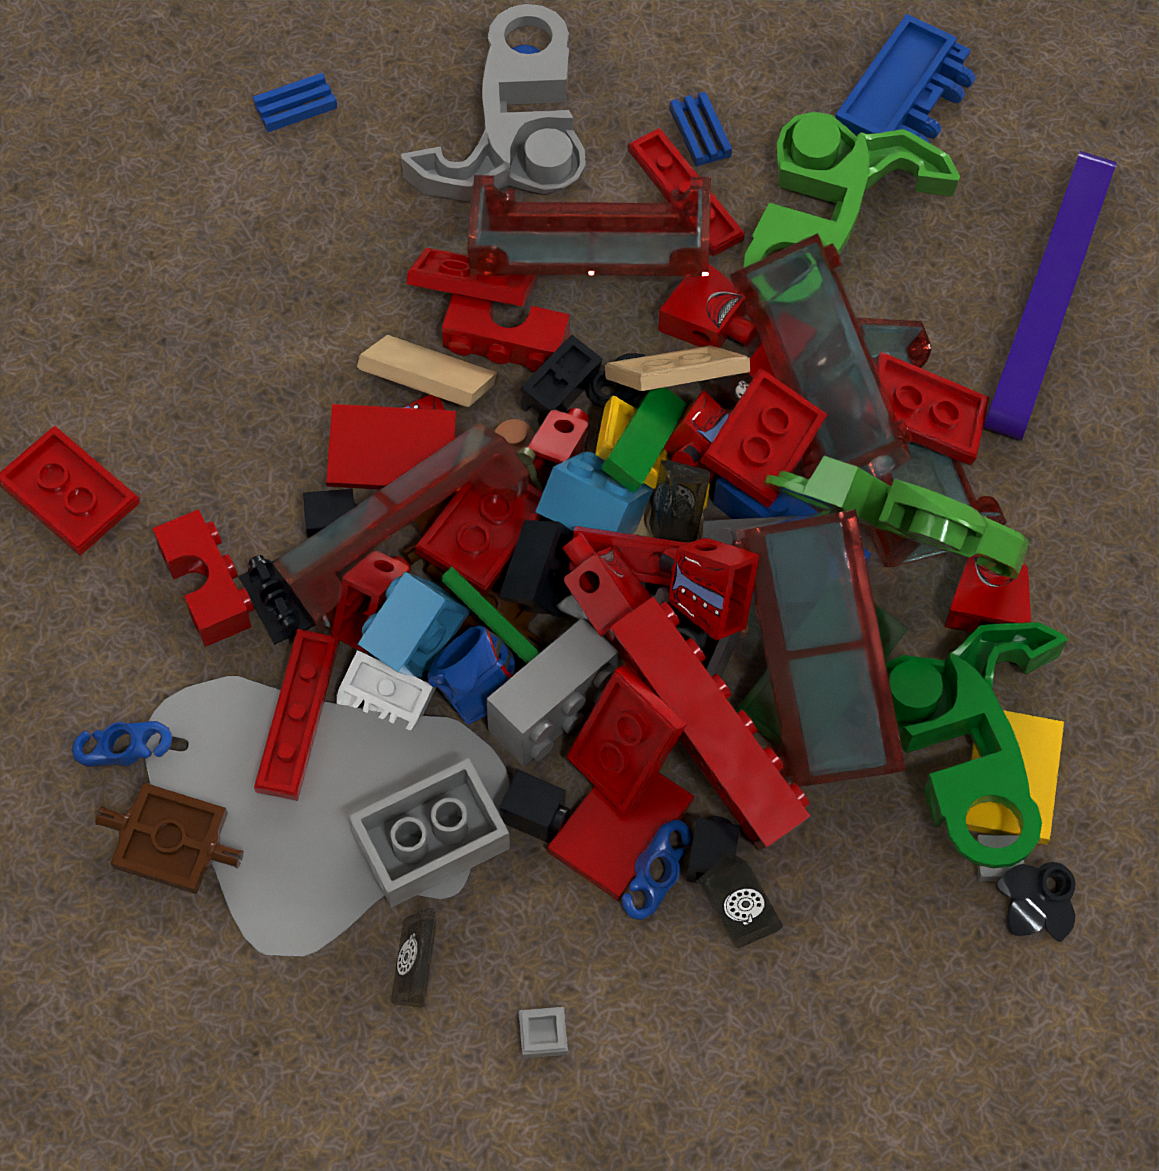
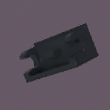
M571 335L521 387L520 391L523 393L521 400L522 409L527 412L533 407L539 413L538 424L540 426L550 411L558 410L564 413L589 387L590 380L600 370L603 358L574 335Z
M525 520L499 598L505 602L521 603V610L526 612L550 614L559 617L568 590L563 578L572 572L569 570L570 560L561 548L573 539L574 532L557 521Z

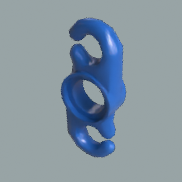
M158 721L128 724L116 722L108 726L104 731L97 730L93 732L92 736L98 743L92 753L87 755L84 754L83 747L90 740L91 735L88 731H83L76 737L72 746V753L75 761L87 767L116 764L128 766L139 758L151 756L152 752L146 744L151 736L156 733L161 735V742L154 749L153 753L156 757H162L172 744V734L169 727ZM124 734H130L131 742L129 747L120 754H114L113 746L117 738Z
M673 819L661 825L647 849L636 860V878L630 882L629 889L632 892L639 890L644 892V906L636 908L633 905V898L630 893H625L622 896V906L626 914L633 919L642 920L654 914L669 888L679 878V861L684 857L685 849L682 847L673 849L670 844V835L672 831H678L681 834L684 846H690L692 843V832L681 820ZM660 857L665 864V873L659 881L655 882L650 876V865L655 858Z

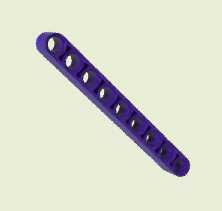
M1080 151L989 409L984 429L1021 441L1023 439L1117 164L1115 161Z

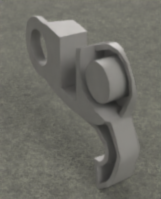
M523 4L510 7L497 15L491 23L488 33L490 49L487 55L482 88V113L485 130L473 153L463 162L446 160L443 157L441 146L402 153L401 161L404 179L425 195L469 202L482 198L505 186L547 194L564 189L579 179L586 167L585 149L573 130V116L569 110L507 113V104L566 102L569 32L565 21L555 11L540 5ZM536 26L546 31L551 37V42L547 48L538 53L524 54L511 49L505 39L511 31L518 27Z

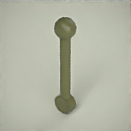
M523 447L517 458L526 465L532 485L543 492L533 463L536 454L532 449Z

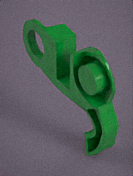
M1040 622L980 625L954 652L948 653L946 660L902 655L885 663L873 677L871 702L877 720L905 753L970 734L980 758L930 773L923 793L934 827H940L942 822L945 821L948 838L959 855L975 865L993 869L1014 866L1030 855L1040 839L1042 820L1038 805L1030 796L1029 782L1020 747L1012 726L992 690L996 664L1002 662L1016 663L1026 675L1059 658L1068 641L1066 635ZM985 802L1002 804L1011 810L1018 819L1020 827L1019 838L1016 842L1003 848H991L982 845L973 838L967 828L966 815L970 808Z

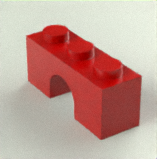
M453 293L442 325L443 347L450 349L453 353L462 356L475 354L487 357L490 361L497 364H507L508 362L519 364L536 372L569 338L570 314L531 305L529 315L521 325L506 328L497 325L493 321V301Z
M198 509L152 528L157 546L173 580L190 573H199L208 578L200 589L184 595L188 612L204 646L207 647L252 628L248 614L254 611L252 601L246 589L238 590L233 581L234 578L238 577L231 557L229 554L221 556L217 545L222 544L214 522L205 523Z

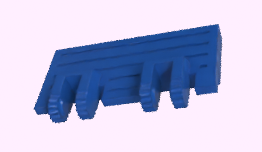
M906 13L835 114V118L856 135L860 132L874 134L905 129L930 143L926 136L934 139L941 131L940 123L928 116L940 97L958 104L965 96L964 88L961 86L971 87L976 79V75L971 71L972 69L963 65L970 55L971 49L956 43L957 37Z

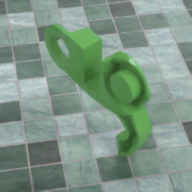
M810 112L795 116L782 127L777 141L778 187L836 203L832 219L828 220L769 203L752 235V242L745 252L743 272L748 286L760 298L772 304L791 306L808 301L819 293L827 279V269L829 266L833 267L849 241L858 220L864 192L887 173L900 169L909 172L916 178L915 190L917 192L953 196L960 175L949 154L905 129L874 134L860 132L857 137L833 115ZM778 249H793L801 253L808 261L810 274L798 286L791 288L777 287L763 276L761 263L765 256Z
M827 456L822 458L810 479L780 471L778 477L768 474L764 481V484L796 500L891 534L963 557L970 558L973 555H977L979 558L976 564L1007 578L1017 579L1030 545V541L1021 533L982 516L976 509L964 503L894 479L892 486L857 466Z

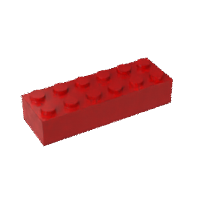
M653 596L610 626L606 638L619 652L618 655L625 665L687 724L679 737V741L735 820L741 825L740 827L756 849L767 848L810 817L805 809L810 803L796 783L788 785L779 773L784 767L775 752L769 746L762 749L754 738L753 734L758 732L746 712L741 710L737 713L727 700L732 694L722 678L717 673L711 677L702 665V661L706 657L698 644L691 637L685 641L677 630L676 625L680 621L666 601L659 604Z

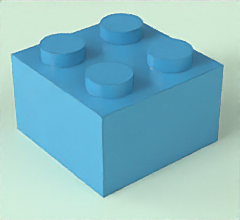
M584 452V454L580 453L553 467L536 513L552 521L560 522L573 531L576 526L633 534L638 528L653 488L643 483L635 493L630 492L600 468L605 460L595 455V453Z
M404 572L402 577H397L388 587L385 594L387 600L380 611L371 615L362 628L363 637L358 645L396 672L426 679L432 662L437 659L438 654L451 642L471 609L435 583Z

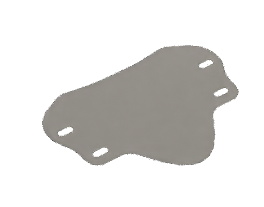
M226 676L186 687L164 699L154 711L149 721H158L169 727L172 737L187 740L188 748L185 751L169 749L162 757H156L153 751L159 745L161 735L158 733L152 735L146 744L152 754L150 757L145 758L150 780L149 784L227 809L228 815L220 833V844L243 850L242 861L240 860L241 864L238 869L217 861H213L212 865L227 906L243 937L258 952L265 955L306 956L317 952L346 931L376 901L384 896L352 832L349 815L467 758H470L498 813L499 806L509 788L506 766L494 749L458 720L449 717L420 715L412 730H408L406 727L409 721L397 717L393 724L389 722L391 715L389 713L384 719L379 718L381 712L368 710V713H366L361 708L324 701L298 801L255 792L254 785L281 690L240 676ZM470 869L418 895L435 899L453 897L464 887Z

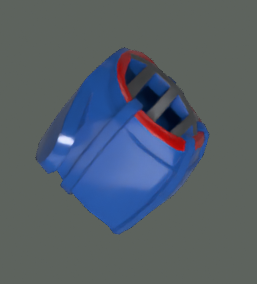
M474 626L468 628L452 640L438 654L437 659L432 662L427 678L432 687L440 689L458 711L462 719L467 724H471L487 716V698L516 674V662L510 648L500 637L490 632L486 627Z

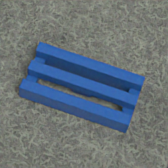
M323 72L253 96L254 106L267 133L337 108V100L334 94H331V88L329 84H326ZM320 97H324L322 99L303 105V103L318 99ZM289 109L288 111H285V112H282V113H279V114H276V115H273V116L269 117V115H272V114L278 113V112H280V111Z
M706 91L698 93V98L693 99L692 95L684 97V102L679 103L678 99L670 101V111L696 167L731 157L732 147ZM698 107L701 108V110H702V112H703V114H704V116H705V118H706V121H707V123H708V125H709V127H710V129H711V131H712V133H713V136H714V138H715V140H716V142H717V144H718V146H719V149H720L719 151H717V149H716V147H715V145H714V143H713V141H712V139H711V136H710V134H709V132H708V130H707V128H706V126H705V123H704V121H703V119H702V117H701V115H700V113H699ZM684 111L689 112L708 154H702L684 115Z

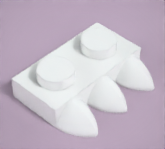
M357 650L339 687L337 704L357 708L362 701H365L363 706L364 712L368 713V710L381 712L378 717L384 719L388 713H391L389 722L394 724L397 717L409 721L406 729L411 731L420 715L423 716L436 688L417 677L398 673L382 661Z

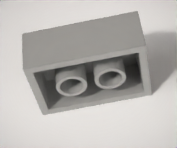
M582 617L487 698L488 733L523 767L532 759L535 761L543 759L553 748V741L564 731L567 734L574 732L583 723L586 717L584 714L597 703L612 674L617 669L619 652L603 636L600 637L597 631Z
M470 758L349 815L352 832L391 908L510 849L509 832Z

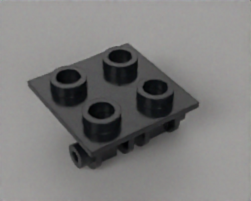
M311 543L272 562L269 559H265L263 555L255 556L248 562L250 566L248 572L239 576L274 645L295 636L297 629L308 630L335 617L340 588L315 543Z

